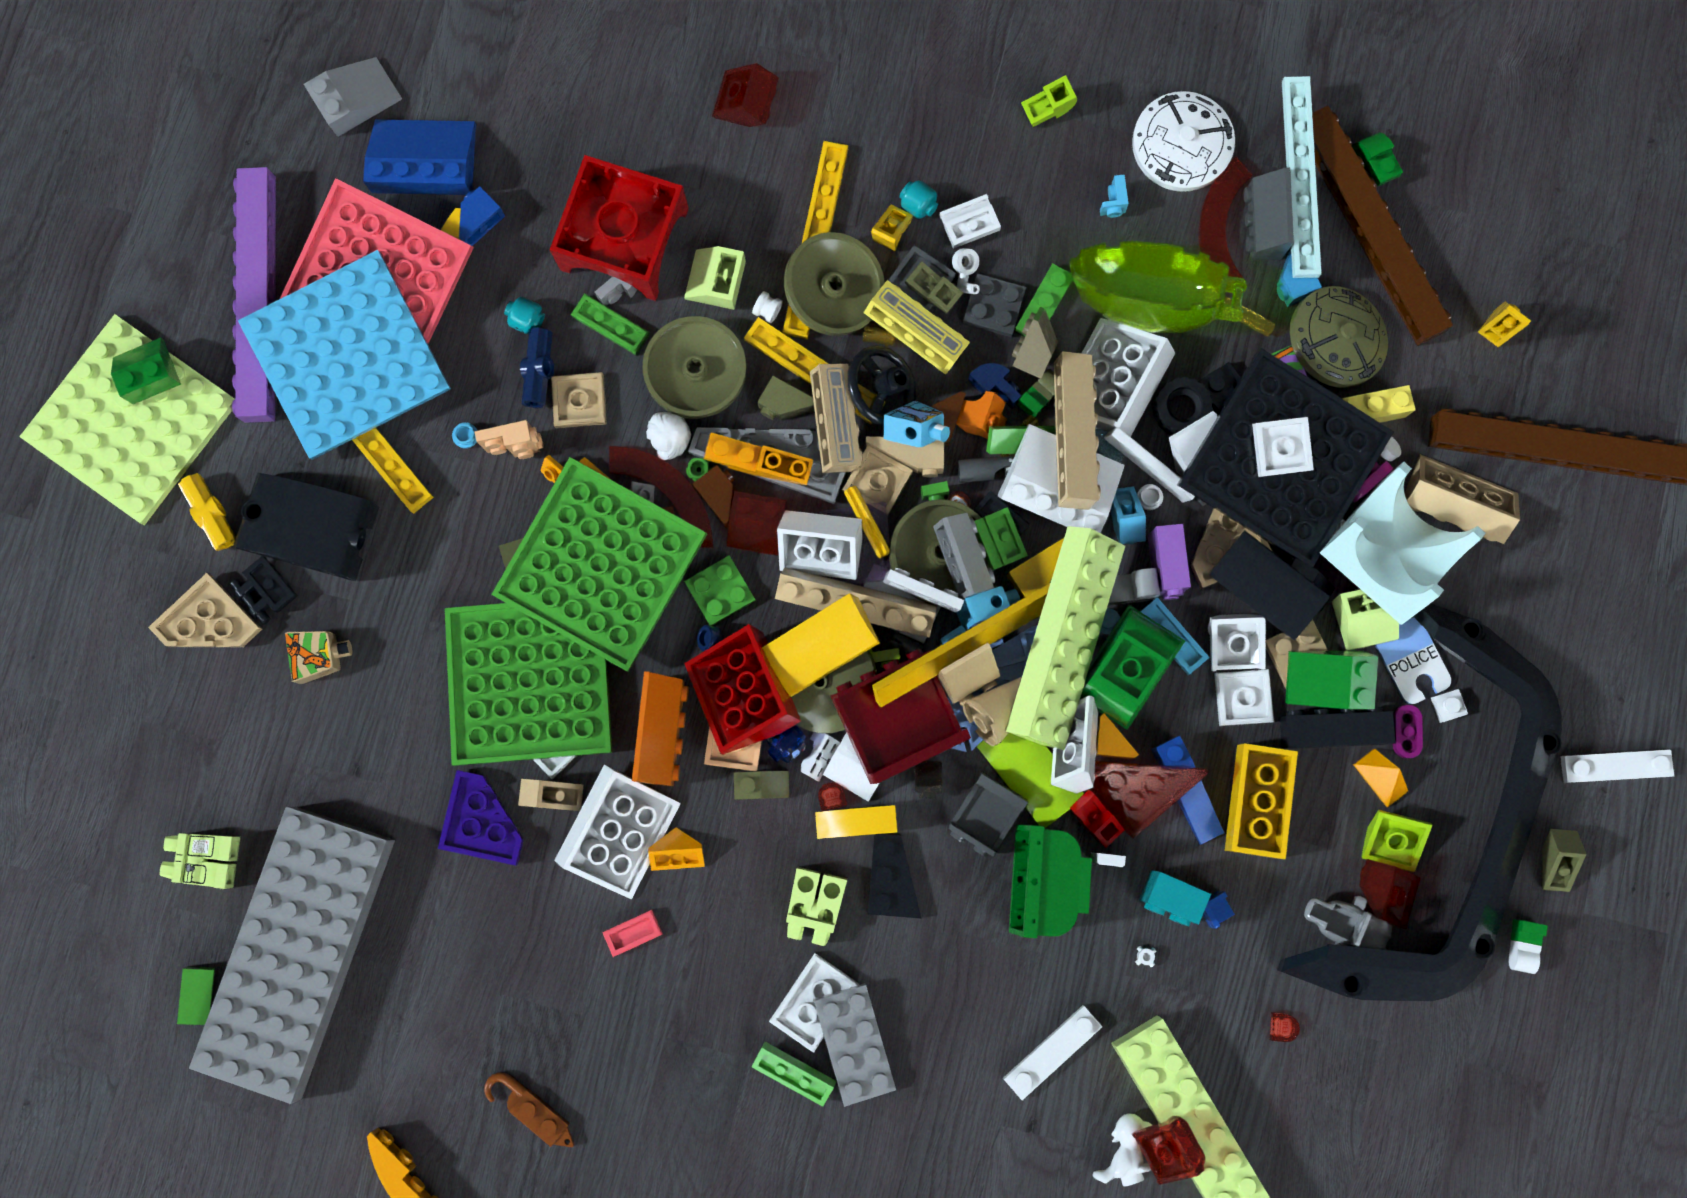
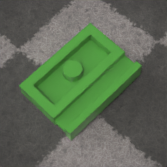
M1008 507L975 520L977 527L976 536L979 543H982L985 549L986 560L992 571L1028 556Z

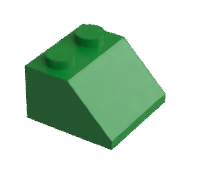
M158 338L113 357L111 376L119 396L131 404H136L181 385L163 338Z

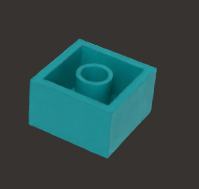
M1150 871L1139 901L1145 903V909L1163 916L1167 912L1170 914V920L1189 927L1190 923L1199 925L1211 894L1162 872Z

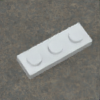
M895 568L894 571L890 569L885 575L883 583L956 613L961 610L964 600L958 598L959 594L952 590H938L934 588L935 584L922 578L919 581L909 577L910 573L899 568Z

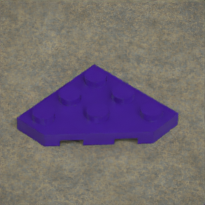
M456 770L438 849L510 865H518L524 839L488 780L483 775Z

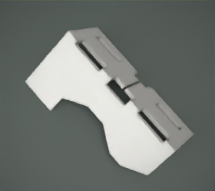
M813 732L810 740L814 741L813 750L802 761L801 772L819 782L828 766L826 760L832 759L840 742L825 733ZM827 740H829V742H828L826 748L823 749V747L825 746ZM821 752L822 755H821V757L819 758V760H817L816 758H817V756L819 755V753ZM816 763L815 768L813 769L812 773H810L811 769L813 768L814 764Z

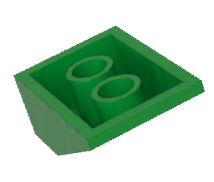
M1288 651L1285 703L1340 709H1375L1378 656L1367 651Z

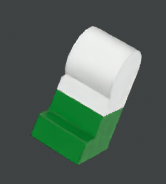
M1513 919L1509 951L1510 969L1536 974L1540 965L1543 936L1547 935V925Z

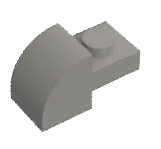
M611 276L612 278L595 291L598 300L607 306L609 303L614 304L617 302L624 291L632 298L637 289Z

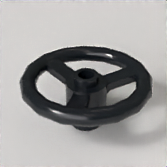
M875 345L863 348L853 357L848 369V390L852 402L858 411L872 423L884 426V415H880L886 398L906 391V399L903 406L916 401V383L912 371L905 360L892 349ZM880 356L887 358L896 367L882 371L871 357ZM861 364L873 377L871 385L875 396L870 408L862 399L858 388V372Z

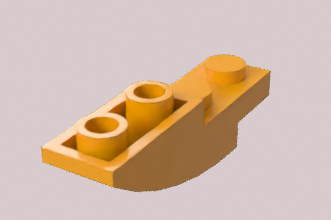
M712 432L709 435L703 458L726 465L729 469L801 485H807L813 459L765 445L760 447Z
M378 1127L369 1133L367 1140L374 1168L391 1198H438L434 1195L431 1196L424 1189L425 1185L416 1176L412 1177L409 1174L417 1165L413 1162L414 1159L407 1150L400 1149L393 1142L394 1138L388 1131L381 1130Z

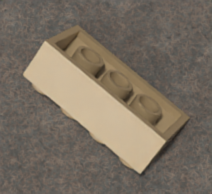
M1421 454L1418 457L1405 491L1406 500L1412 510L1416 512L1422 511L1432 515L1439 521L1455 524L1464 531L1478 526L1485 532L1483 536L1485 539L1502 544L1506 542L1520 521L1517 492Z

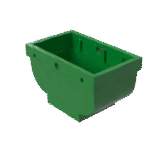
M1128 605L1091 661L1080 699L1089 695L1093 696L1097 710L1100 713H1105L1108 718L1128 730L1185 643V640Z
M1016 825L1009 933L1025 938H1037L1038 935L1061 936L1072 929L1076 923L1078 913L1089 914L1092 858L1081 857L1080 846L1069 833L1059 830L1044 829V826ZM1019 876H1022V882H1018L1017 878Z

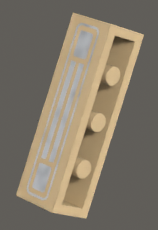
M819 364L810 371L822 473L852 472L861 466L863 458L862 450L858 444L859 426L856 423L854 413L856 406L853 404L848 390V364Z

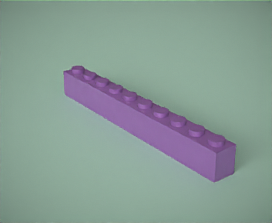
M267 167L238 168L237 178L233 180L236 192V202L233 204V211L236 217V226L233 228V236L236 241V251L233 252V261L236 266V275L233 277V286L236 291V300L233 301V311L236 315L233 337L236 340V350H233L232 357L236 365V374L233 375L232 383L236 393L235 400L232 402V409L235 417L244 423L275 421V392L238 320L276 301V177Z

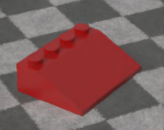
M750 624L684 663L717 747L722 755L776 736L801 722L791 696L782 686L762 647L768 644L764 633Z

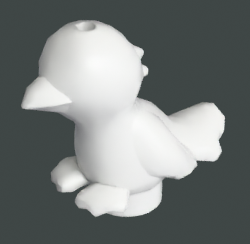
M1128 1113L1120 1117L1112 1132L1114 1137L1112 1142L1117 1143L1120 1141L1121 1146L1114 1154L1111 1165L1106 1170L1094 1171L1093 1177L1103 1183H1108L1114 1178H1121L1123 1186L1143 1181L1142 1173L1150 1171L1152 1166L1143 1162L1140 1142L1153 1125L1143 1121L1135 1114Z

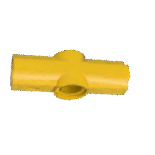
M196 473L181 479L178 485L191 506L190 514L198 526L204 529L214 549L220 551L233 546L236 536L224 517L226 516L225 509L220 501L211 494L201 474Z

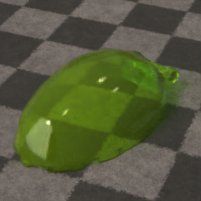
M1123 241L1120 242L1119 246L1106 247V243H1100L1081 249L1080 254L1076 258L1069 260L1073 283L1082 301L1111 322L1150 333H1183L1204 328L1217 319L1237 322L1244 315L1242 301L1243 293L1247 289L1246 280L1228 276V265L1224 262L1219 264L1209 260L1210 255L1200 251L1198 256L1183 252L1184 247L1167 243ZM1226 292L1233 293L1231 305L1224 304Z

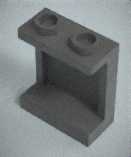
M981 772L948 826V829L952 831L950 835L962 843L965 840L975 845L973 849L982 856L987 857L989 854L994 857L1020 812L1026 807L1028 800L986 773Z

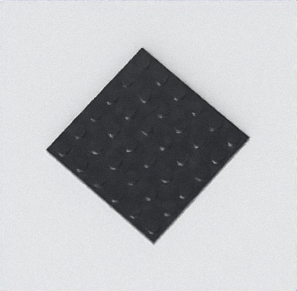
M1260 348L1180 478L1177 486L1291 557L1298 558L1313 567L1321 555L1320 552L1330 540L1394 431L1263 348ZM1308 417L1314 470L1258 477L1252 424Z

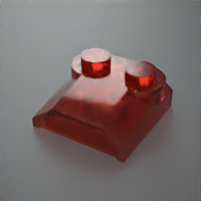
M1171 1116L1165 1122L1132 1133L1133 1138L1136 1139L1152 1169L1158 1185L1197 1177L1204 1171L1206 1161L1204 1152L1189 1124L1183 1118Z

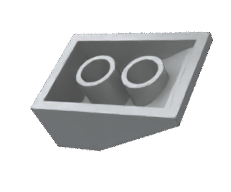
M377 57L325 71L304 83L305 88L337 137L402 100Z

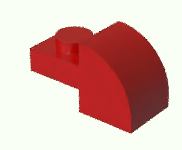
M1090 790L1086 791L1070 807L1081 825L1105 848L1125 830L1115 816L1105 808L1097 796Z

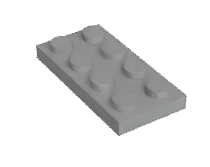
M863 983L813 999L844 1107L895 1091L896 1087L866 984Z

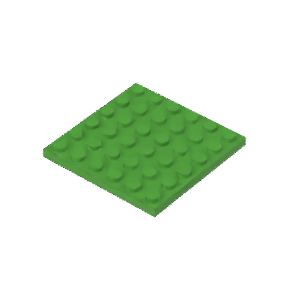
M569 457L491 595L623 670L630 672L707 533Z
M507 603L445 608L452 766L612 753L606 659Z

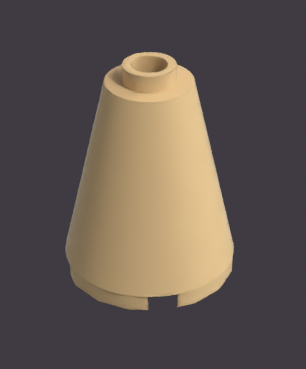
M1022 677L970 698L962 705L968 722L972 723L974 721L978 727L975 732L991 746L1001 743L1009 733L1006 732V728Z

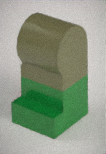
M1048 369L1037 383L1035 382L1018 401L1017 406L1033 420L1039 416L1055 397L1054 371Z

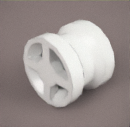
M763 291L754 305L752 314L756 316L761 315L765 317L767 322L772 323L777 317L783 301L778 298L773 299L769 293Z

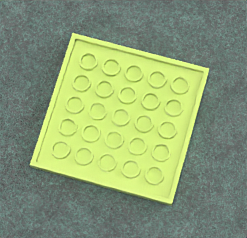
M114 314L19 437L140 524L145 525L232 412V402L235 398L171 353L169 355L181 385L136 404H131L121 398L111 376L113 357L149 343L152 340Z

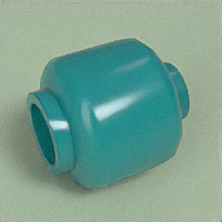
M921 180L908 182L900 193L899 198L901 199L902 208L917 219L924 218L926 215L930 217L938 207V203H936L937 192Z
M522 296L518 297L514 302L509 301L504 315L508 316V326L528 335L531 332V328L541 327L545 317L540 304Z

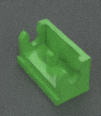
M193 966L183 968L177 1024L205 1025L211 1010L214 968Z

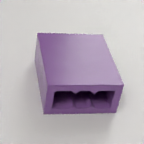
M1183 524L1156 526L1147 535L1151 568L1157 569L1160 596H1163V600L1178 599L1179 596L1184 595V592L1191 587Z

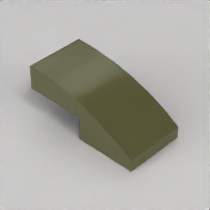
M922 261L904 282L917 294L945 313L949 312L963 294L944 276L941 278Z

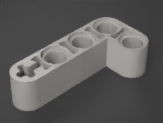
M1142 569L1131 574L1116 576L1108 606L1145 602L1158 598L1160 590L1157 569Z

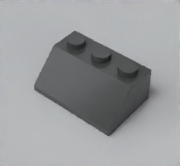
M1290 167L1254 177L1248 187L1244 189V202L1248 203V211L1245 214V226L1249 227L1246 250L1250 252V260H1281L1294 243Z

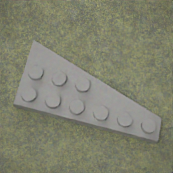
M697 427L688 453L700 458H704L709 435L712 432L760 447L765 445L813 459L807 485L794 484L756 475L752 476L835 504L846 472L822 473L817 431H810V429L756 430L755 428H746L744 430Z

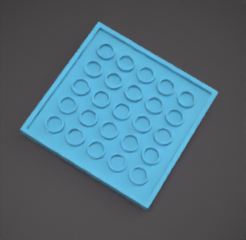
M378 250L238 320L305 452L311 460L451 389L386 262Z

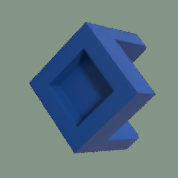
M1218 890L1209 898L1203 917L1210 928H1219V923L1235 915L1225 899L1228 897L1225 891Z

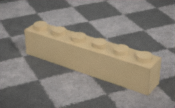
M1064 351L1054 362L1058 507L1089 510L1099 500L1101 495V488L1097 484L1100 464L1096 460L1099 439L1095 436L1098 415L1094 412L1097 391L1093 388L1096 368L1092 364V355Z
M787 567L780 573L775 595L777 600L822 611L850 593L859 598L870 623L930 638L938 605Z

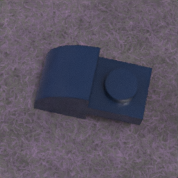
M996 363L983 364L969 375L968 381L982 395L986 391L995 392L1011 409L1018 404L1021 398L1019 388L1012 381H1006L1010 370L1003 365Z

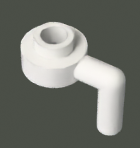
M959 249L955 252L952 259L953 268L959 273L957 288L963 293L978 294L979 286L968 283V278L970 274L977 270L979 256L972 249ZM964 257L965 263L962 265V259Z

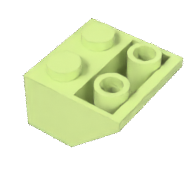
M720 246L697 249L684 298L734 310L746 263L744 252Z
M1361 589L1342 593L1332 601L1346 651L1399 639V623Z

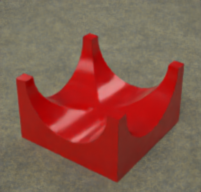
M584 155L550 247V252L560 271L570 273L572 268H586L602 272L632 285L642 292L646 298L656 301L659 293L660 267L669 236L679 217L686 218L689 210L683 186Z

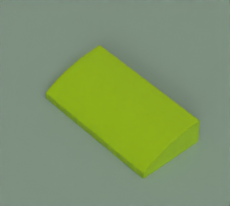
M1008 733L998 745L991 746L983 740L976 746L1006 785L1028 800L1025 809L1039 826H1044V829L1070 810V807L1084 794L1083 792L1076 794L1051 785L1053 754L1044 745Z

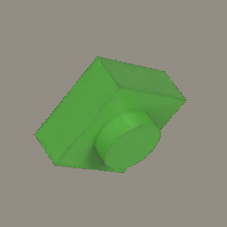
M947 481L921 486L922 501L945 500L944 497H947L949 494Z

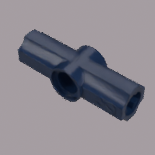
M539 327L531 328L528 338L527 357L523 358L520 362V372L524 378L522 405L535 409L543 408L545 405L547 382L554 375V363L550 357L553 332Z

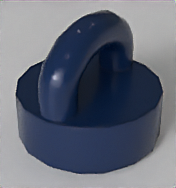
M704 625L698 632L697 644L702 651H705L724 639L723 634L716 626Z

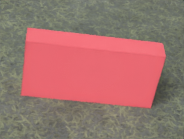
M653 909L602 932L613 957L663 934Z

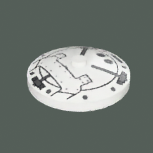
M1186 91L1168 93L1151 102L1141 113L1133 132V153L1142 172L1159 186L1174 191L1198 190L1216 181L1230 163L1235 148L1233 125L1226 112L1216 102L1204 95Z

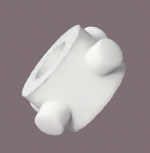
M1139 946L1137 948L1138 960L1135 961L1136 964L1139 966L1142 963L1153 967L1155 965L1154 953L1157 951L1155 948L1148 949Z

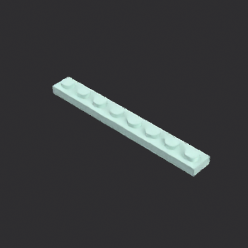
M1310 76L1284 77L1282 80L1286 166L1290 167L1294 236V243L1291 246L1293 278H1319L1321 275Z

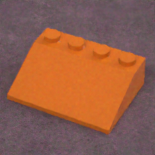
M644 671L632 781L674 786V781H679L680 765H676L677 754L681 755L683 749V739H679L680 728L685 727L686 712H682L683 702H687L689 686H685L683 679Z

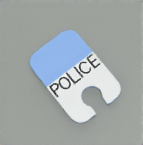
M1414 617L1402 625L1399 624L1398 640L1375 645L1404 702L1415 704L1425 699L1422 691L1416 687V679L1421 674L1431 678L1432 688L1436 694L1450 686V674L1427 630Z

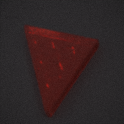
M1095 761L1093 788L1088 790L1097 796L1105 808L1115 816L1125 831L1134 839L1201 781L1209 771L1204 768Z

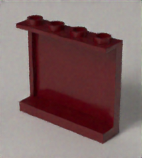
M921 648L912 651L906 654L907 660L899 663L898 659L883 665L884 671L877 674L874 670L859 676L860 682L852 685L851 681L836 687L837 693L830 695L870 784H878L971 738L967 728L961 729L938 676L933 677L883 707H880L875 700L873 684L932 650L922 652Z

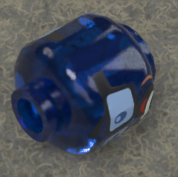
M794 725L786 731L768 738L767 743L770 748L767 749V752L776 762L780 759L786 763L792 762L805 750V740L807 738L802 730Z

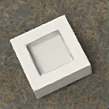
M1459 689L1431 697L1440 723L1468 714Z

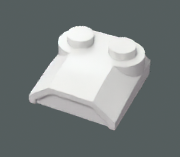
M1233 614L1210 617L1208 632L1210 634L1211 671L1265 669V618L1262 615Z

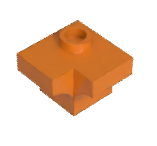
M986 391L976 401L964 400L956 424L968 434L988 439L989 426H1005L1007 418L1002 415L1006 402L995 392Z

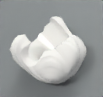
M670 412L655 413L650 421H648L647 439L651 440L652 446L657 450L658 457L661 460H670L681 456L691 440L690 428L685 419Z

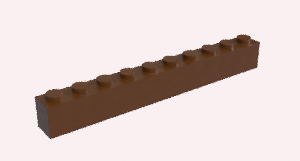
M1328 105L1313 112L1315 165L1416 345L1419 346L1445 333L1453 326L1451 315L1442 307L1437 290L1431 287L1426 278L1425 269L1417 263L1412 246L1404 240L1400 225L1391 217L1387 202L1379 196L1375 181L1366 173L1362 158L1354 152L1350 137L1346 133L1344 134L1339 125L1338 116L1335 112L1331 111Z
M1441 409V411L1431 417L1428 447L1687 485V444H1675L1673 446L1665 444L1663 440H1649L1646 442L1640 441L1639 437L1636 436L1613 437V434L1610 432L1593 434L1587 433V430L1583 428L1566 430L1561 429V426L1556 424L1539 426L1529 420L1512 422L1509 421V418L1502 416L1485 418L1483 414L1474 412L1467 413V415L1458 414L1457 410Z

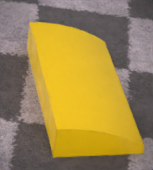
M849 593L762 648L782 686L789 696L792 697L880 642L859 598Z

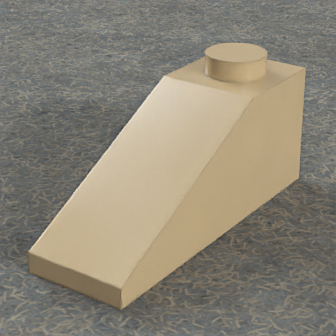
M866 437V447L868 445L912 469L915 473H922L923 477L933 478L938 477V474H943L944 442L936 440L924 447H915L885 440L884 437Z

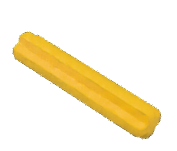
M852 486L846 489L844 494L856 517L862 519V528L877 557L887 556L890 553V549L858 488Z

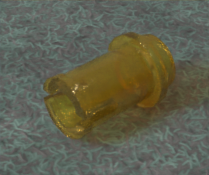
M865 326L863 342L884 344L887 348L889 345L894 346L896 337L889 331L882 328Z

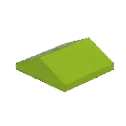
M1378 810L1367 827L1361 857L1369 861L1415 872L1431 831L1432 823Z

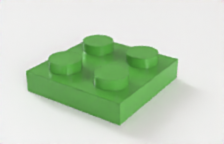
M730 555L684 581L710 626L716 625L756 601Z

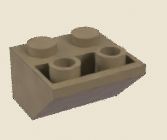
M1042 307L1039 308L1036 314L1032 312L1022 330V333L1026 336H1021L1012 353V357L1016 358L1013 367L1040 379L1058 344L1047 312Z

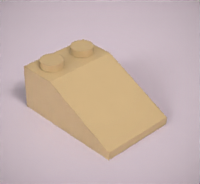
M989 643L943 668L938 674V679L951 703L954 705L959 702L961 706L968 699L973 698V693L982 688L983 692H986L998 685L995 680L1000 677Z

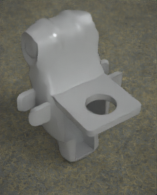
M1355 896L1351 904L1338 900L1324 902L1315 897L1309 900L1305 908V918L1315 923L1319 927L1320 932L1328 939L1334 941L1336 945L1386 950L1387 942L1392 936V925L1364 911L1367 899L1361 896Z

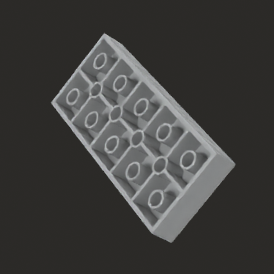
M286 806L189 1069L289 1104L302 1099L395 840L299 807Z

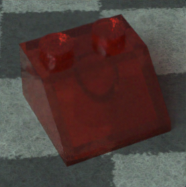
M758 63L725 70L712 117L747 127L766 124L770 115L772 100L776 94L779 77Z
M734 491L729 516L727 547L778 556L777 528L785 510H787L786 500Z

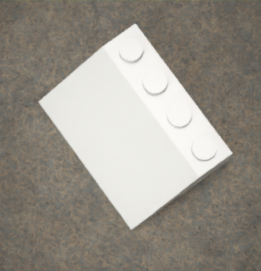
M1100 318L1081 353L1092 355V364L1096 368L1093 388L1097 391L1094 412L1098 415V421L1095 428L1107 434L1108 431L1119 427L1131 437L1172 361L1175 351L1168 338Z
M1029 424L998 493V497L1066 527L1091 528L1101 533L1109 515L1125 465L1096 453V460L1100 464L1097 476V484L1101 488L1099 500L1089 510L1058 507L1056 435Z
M604 765L554 861L563 869L632 899L650 864L648 848L664 837L681 803L642 783L634 782L632 778Z

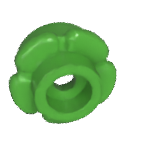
M703 458L691 459L686 468L687 476L692 478L694 482L711 470L709 461ZM697 468H701V472H697Z

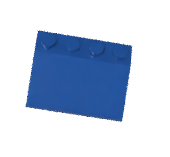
M375 119L365 155L363 182L371 193L466 195L473 187L476 122Z

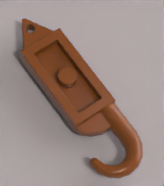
M505 1072L492 1074L487 1079L484 1085V1093L490 1102L494 1101L491 1093L493 1084L502 1082L512 1091L508 1097L507 1108L514 1117L550 1147L552 1145L574 1147L575 1144L568 1127L570 1123L530 1089L524 1087L514 1077Z

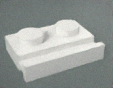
M987 194L942 211L939 215L953 249L1001 229Z

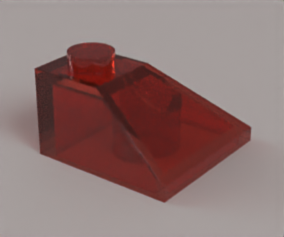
M1367 859L1360 873L1361 881L1359 885L1375 917L1406 929L1420 877L1396 866Z

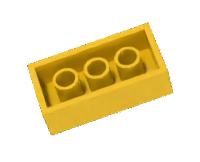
M1245 743L1237 745L1225 851L1286 859L1298 751Z

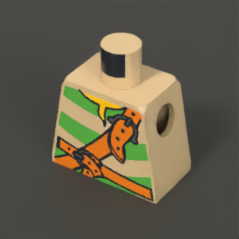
M331 632L285 633L291 678L294 683L304 684L337 672L341 668L339 658L352 656L350 641L337 642L335 634Z

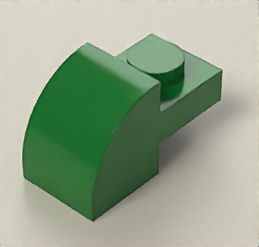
M1381 132L1352 145L1354 152L1362 158L1364 168H1368L1377 186L1383 185L1403 174L1392 152V149L1395 147L1394 144Z

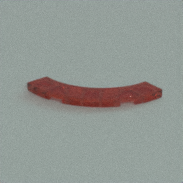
M1237 157L1230 161L1226 169L1211 185L1204 200L1199 220L1198 238L1200 252L1206 265V271L1222 296L1244 279L1232 261L1226 240V220L1232 200L1240 188L1252 177V174Z
M609 446L610 473L630 475L656 486L674 504L681 519L707 533L700 548H714L712 528L706 509L698 493L679 471L650 453L633 448Z

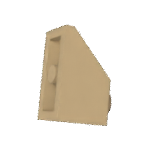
M521 779L518 806L580 811L584 785Z

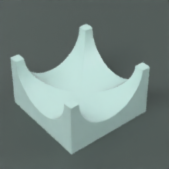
M1405 462L1401 463L1365 496L1320 552L1321 555L1401 625L1442 594L1444 589L1438 585V582L1485 535V532L1478 526L1465 532H1448L1435 528L1419 518L1411 509L1405 497L1404 481L1406 475L1412 469Z

